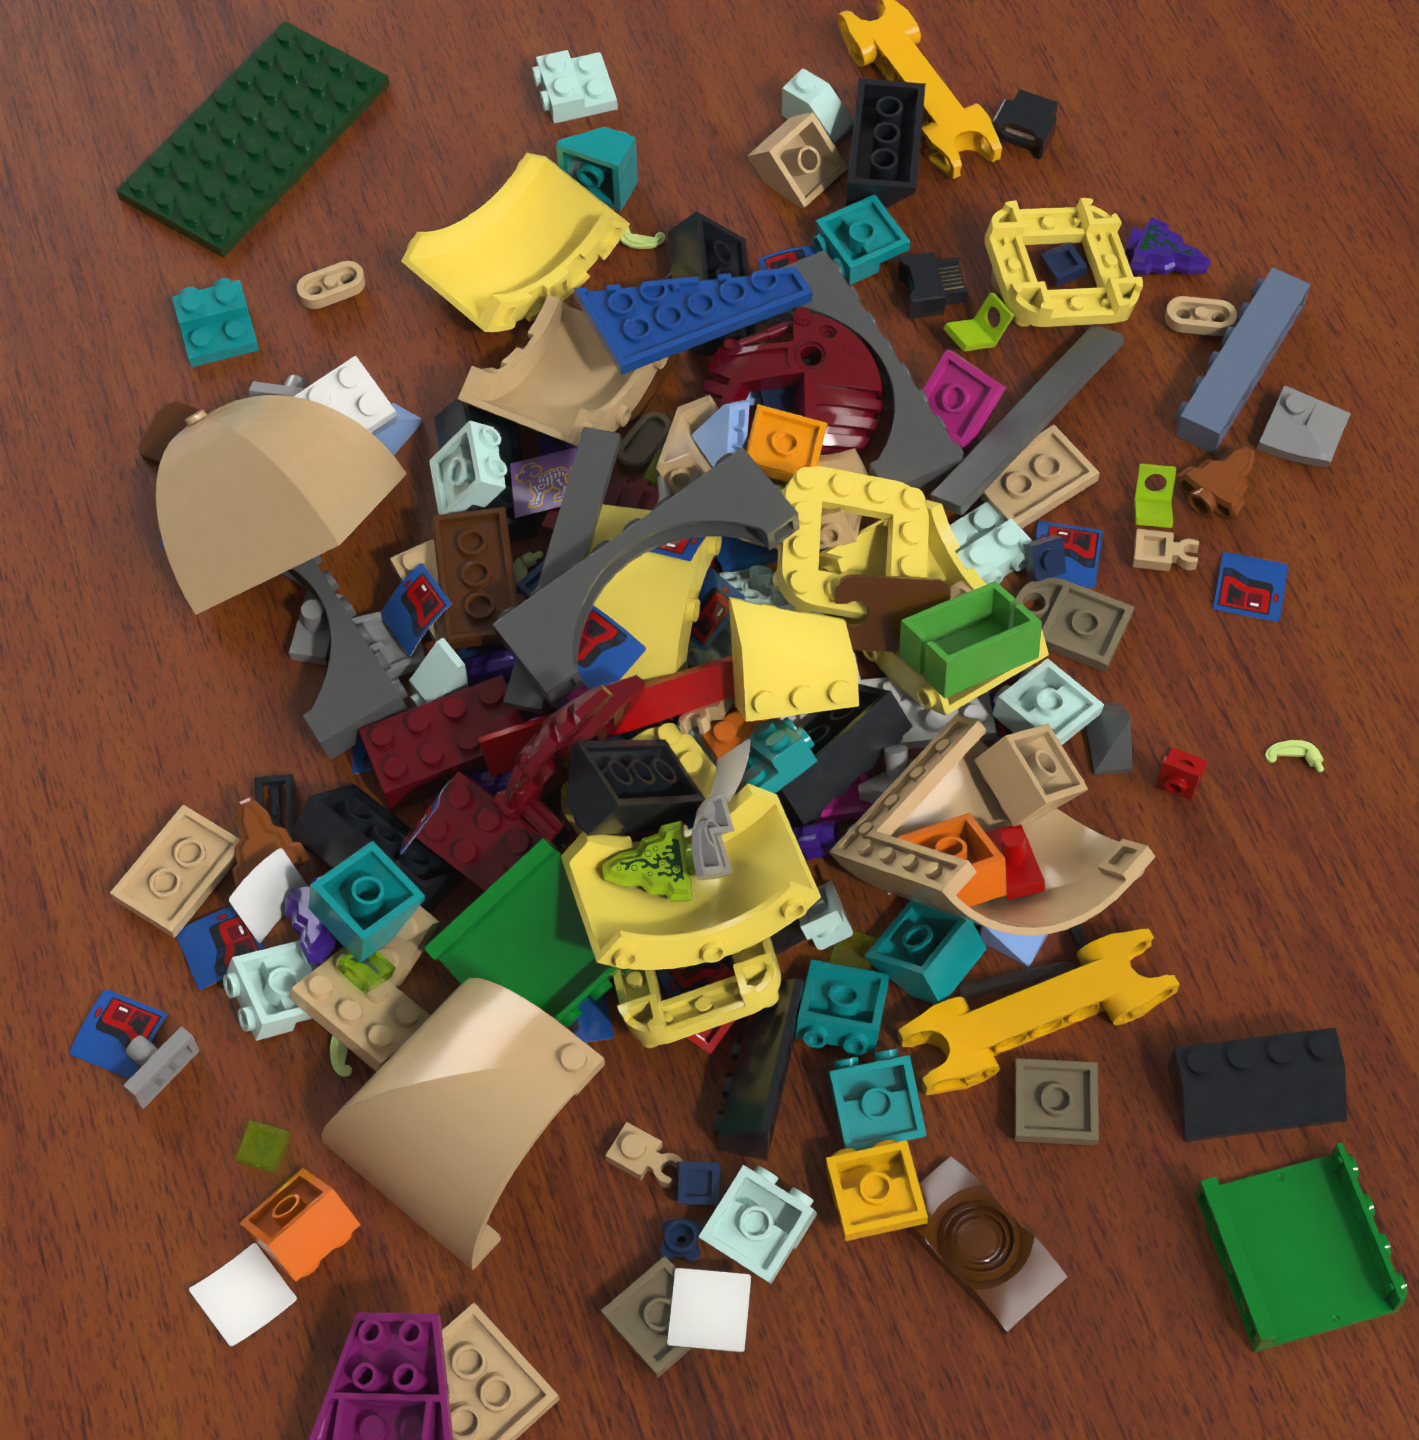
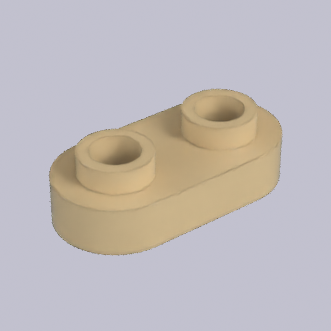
M342 261L303 276L297 283L299 300L307 308L319 309L355 296L365 287L364 272L358 263Z
M1188 296L1173 298L1168 303L1165 313L1166 324L1172 330L1181 333L1224 336L1229 326H1235L1237 319L1235 307L1227 301Z

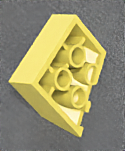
M729 597L735 707L746 722L859 706L858 670L844 619L805 611H790L777 608L774 605L764 603L759 605Z

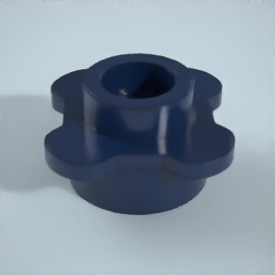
M667 1219L662 1224L664 1243L659 1248L661 1256H666L668 1260L674 1257H681L689 1262L699 1259L701 1250L698 1247L699 1235L703 1230L702 1225L698 1221L690 1222L684 1219ZM679 1237H684L685 1242L680 1244L678 1243L677 1239Z

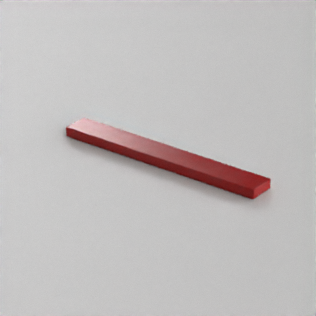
M732 655L645 683V690L630 714L628 713L620 727L609 738L684 714L720 700L735 697ZM552 714L478 738L490 777L514 769L513 760L516 755L532 739L539 726Z

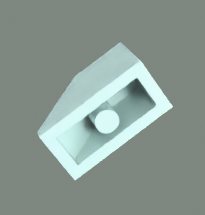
M802 68L782 88L783 117L789 119L792 116L814 112L834 146L853 129L854 120L830 84Z
M444 638L435 643L410 678L409 683L412 696L409 697V701L412 707L415 708L469 687L464 662Z

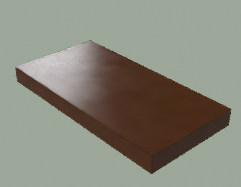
M505 507L431 516L439 587L451 602V606L442 613L445 640L452 649L501 643L493 623L497 621L503 611L510 607L518 606Z

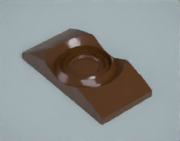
M951 1156L919 1183L928 1215V1223L905 1229L1006 1335L1067 1280V1275L1038 1238L1018 1223L1001 1206L986 1184Z

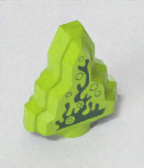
M682 821L660 826L658 834L643 838L636 850L621 852L602 865L605 881L622 887L642 886L650 895H667L671 902L692 901L691 877H695L696 872L692 844H687Z

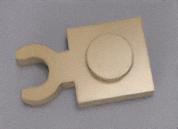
M1137 528L1133 567L1170 571L1171 564L1177 563L1183 569L1194 570L1198 563V557H1190L1185 553H1197L1199 541L1184 539L1181 542H1173L1174 533Z
M735 697L720 700L682 714L679 717L682 734H687L694 727H699L700 734L708 732L711 728L710 723L722 720L735 703Z
M628 1122L625 1123L605 1155L606 1162L642 1181L647 1171L654 1174L657 1184L668 1189L673 1185L672 1179L664 1175L662 1170L666 1166H673L677 1169V1162H683V1160L673 1153L660 1154L662 1141Z

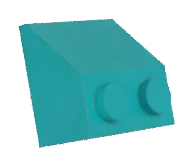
M601 127L559 140L556 144L558 166L607 206L621 211L638 183L636 137L623 131Z
M372 841L310 885L308 908L359 963H362L396 936L425 900V895Z
M910 900L865 957L880 972L890 974L889 979L910 996L929 1003L938 1004L948 999L986 951L987 947L973 922Z

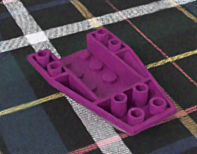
M357 1312L309 1440H453L441 1316L437 1313Z

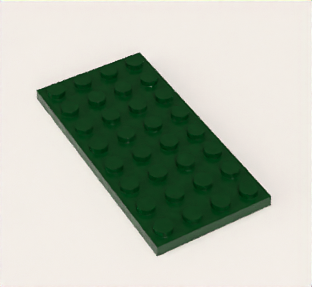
M284 21L116 190L118 198L224 258L389 86L388 75Z

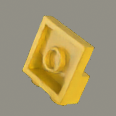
M883 1140L873 1145L872 1148L859 1151L847 1148L835 1152L831 1157H826V1173L835 1209L837 1208L845 1241L928 1223V1215L907 1140L901 1142Z

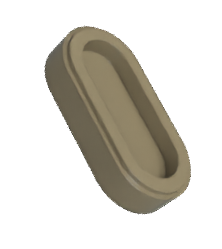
M649 412L640 417L619 446L617 462L624 471L640 473L651 466L660 454L661 445H664L672 425L670 418L660 412Z

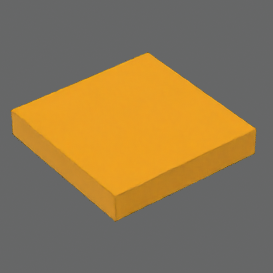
M758 404L746 452L767 477L789 482L800 468L818 466L828 423Z

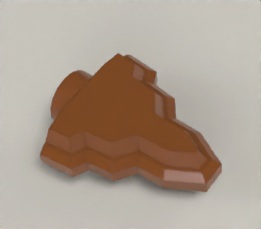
M1242 445L1226 451L1219 460L1206 459L1198 467L1188 466L1176 477V481L1180 485L1181 490L1187 495L1189 507L1200 516L1208 517L1214 513L1225 520L1236 519L1245 505V501L1242 498L1248 488L1245 478L1252 470L1255 451L1246 445Z
M250 797L238 802L236 825L241 839L234 848L237 865L232 869L236 888L253 869L279 848L284 850L296 869L311 861L303 844L293 842L287 829L274 826L269 812L255 799Z

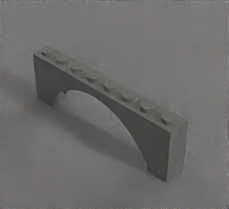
M823 250L781 267H797L813 292L812 301L762 320L765 326L792 319L794 311L803 307L808 309L810 313L825 316L845 326L864 343L875 360L882 387L885 390L890 405L892 430L878 460L870 463L868 475L902 482L910 487L920 489L923 494L937 488L964 460L963 450L947 434L943 419L939 415L935 416L929 407L925 392L922 389H917L911 380V374L906 364L900 363L895 356L890 340L887 337H883L877 329L872 313L866 312L861 305L856 289L853 286H849L843 278L840 265L836 261H832L827 252Z
M742 447L734 453L723 455L716 462L715 467L705 474L692 477L685 484L684 489L674 496H667L661 499L654 506L653 511L643 518H636L630 521L623 528L622 533L615 538L599 543L592 550L591 555L584 560L568 565L561 572L560 577L553 582L534 589L529 595V599L522 604L503 611L497 621L493 623V627L500 642L552 707L583 685L578 671V653L586 620L605 586L630 562L664 544L682 539L707 536L746 539L762 543L770 551L800 529L798 512Z
M319 555L279 575L293 580L306 588L322 603L327 613L331 634V651L327 674L312 709L303 716L327 756L332 760L362 741L358 729L408 711L403 702V699L408 697V694L397 676L390 680L385 673L391 667L380 649L372 652L368 644L373 642L371 635L362 622L358 625L354 624L351 618L357 615L346 596L338 598L334 591L340 587L329 569L321 572L318 565L323 560Z

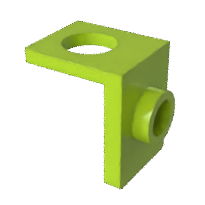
M989 293L974 319L946 323L943 329L964 352L992 348L1000 340L1014 314L995 293ZM992 307H995L1000 313V323L997 327L991 326L988 321V312Z
M1152 464L1139 465L1134 498L1136 525L1172 528L1173 513L1171 501L1176 467ZM1152 474H1160L1166 479V485L1159 491H1151L1145 486V480Z

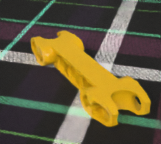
M878 0L876 10L879 19L873 21L861 20L853 12L847 10L838 13L840 33L847 46L849 55L859 67L874 62L888 81L926 83L920 149L932 165L948 178L955 179L961 176L960 169L962 163L959 155L961 151H975L991 162L1001 159L1002 146L990 117L977 103L963 108L917 48L916 44L921 41L920 29L915 19L905 7L896 0Z
M1149 928L1113 933L1094 940L1082 947L1076 954L1082 965L1081 967L971 1011L964 997H954L933 1005L926 1012L900 1028L897 1038L902 1047L931 1044L939 1047L946 1055L947 1061L931 1070L922 1078L921 1087L925 1095L963 1090L982 1083L993 1077L1000 1070L994 1056L1098 1013L1106 1011L1113 1025H1122L1144 1016L1155 1006L1177 993L1180 984L1175 975L1146 978L1137 974L1131 967L1130 961L1151 947V941L1154 937Z

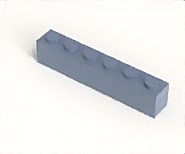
M1273 267L1265 279H1258L1251 294L1253 298L1251 303L1244 302L1239 310L1236 319L1238 324L1235 328L1229 326L1221 342L1222 350L1220 353L1217 351L1212 353L1205 369L1208 371L1205 377L1199 375L1190 392L1191 400L1189 403L1186 401L1181 403L1174 419L1179 422L1176 437L1215 454L1303 309L1310 289V283Z

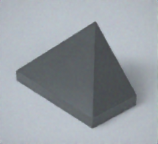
M1120 702L1103 703L1104 707L1101 714L1085 726L1094 775L1132 772L1131 716Z

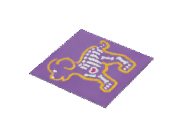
M576 447L510 464L515 518L561 506L576 455Z

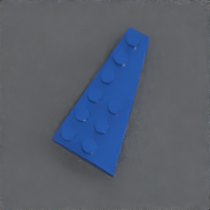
M797 267L754 271L751 276L733 278L731 273L718 274L717 279L699 281L698 276L645 281L640 287L620 288V284L606 285V290L587 291V287L574 288L576 301L621 375L811 302L813 296L812 290Z

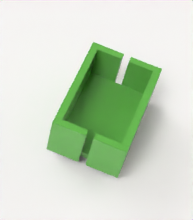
M994 581L902 619L899 656L919 675L924 673V680L943 698H947L1039 658L1042 621L1021 603L1016 605V598Z

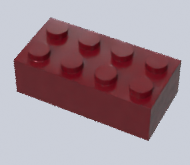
M503 675L358 729L364 749L390 812L438 795L458 771L471 777L473 772L487 768L478 738L523 723L518 709L506 707L504 704L508 687Z
M458 771L440 795L437 809L415 837L486 891L545 837L524 817L513 822L508 821L492 804L495 795L473 778ZM551 841V843L556 847V849L561 854H563L566 851V849L562 847L560 844H558L556 841Z

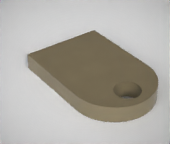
M1050 577L1026 584L1016 597V605L1020 603L1024 605L1025 602L1030 600L1038 601L1043 605L1044 608L1042 610L1031 612L1042 621V631L1047 649L1106 673L1132 618L1135 607L1061 578Z

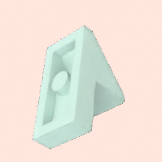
M832 881L817 887L821 898L807 910L804 916L799 918L800 927L807 940L812 938L819 950H823L853 935L852 927Z

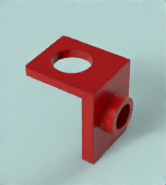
M1172 747L1168 757L1165 756L1155 787L1192 800L1206 768L1207 760Z

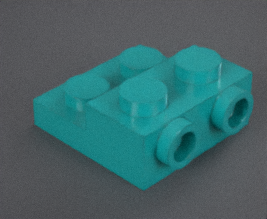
M875 194L815 221L813 244L817 253L825 250L831 260L836 261L840 265L843 278L849 286L878 273L880 263L910 249V240Z
M223 278L217 280L213 287L201 290L196 287H186L179 292V295L172 296L191 367L259 351L240 280L233 282L231 279Z
M788 717L781 721L772 718L755 726L752 734L744 739V741L750 739L751 752L749 753L745 772L735 792L738 793L748 783L775 794L818 762L810 750L814 743L802 727L797 729Z
M811 959L798 1014L795 1038L802 1039L808 1046L813 1048H821L826 1044L843 1047L847 1053L855 1056L863 1055L866 1052L875 1053L890 974Z
M897 1049L873 1053L875 1061L859 1064L858 1057L834 1061L835 1070L826 1071L833 1109L837 1114L844 1149L852 1148L859 1151L872 1148L873 1145L883 1140L901 1142L927 1136L910 1055L899 1056Z

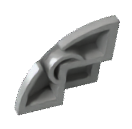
M724 792L708 797L700 805L696 814L692 830V853L698 880L717 879L732 874L721 836L734 831Z

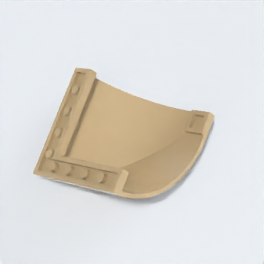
M285 395L253 396L233 401L208 414L202 409L185 420L188 426L171 440L160 461L156 482V508L161 537L169 563L195 615L341 545L407 474L398 460L380 440L355 420L333 408L304 398Z
M957 714L829 851L841 866L857 878L876 888L999 932L1028 936L1052 934L1066 930L1102 912L1117 900L1136 879L1142 876L1145 868L1155 858V855L1147 845L1122 839L1120 842L1084 826L1056 808L1036 820L1022 824L1044 877L1045 891L1008 901L1005 896L973 907L966 905L956 895L977 873L968 860L898 838V836L969 812L984 832L1013 825L1010 819L1004 815L1001 804L990 786L983 780L981 771L974 759L988 749L980 740L987 730L979 720Z
M469 978L444 1001L325 1125L321 1134L322 1142L473 1271L501 1240L500 1234L491 1228L487 1221L511 1176L549 1123L574 1094L577 1096L605 1065V1060L556 1019L525 998L491 981Z

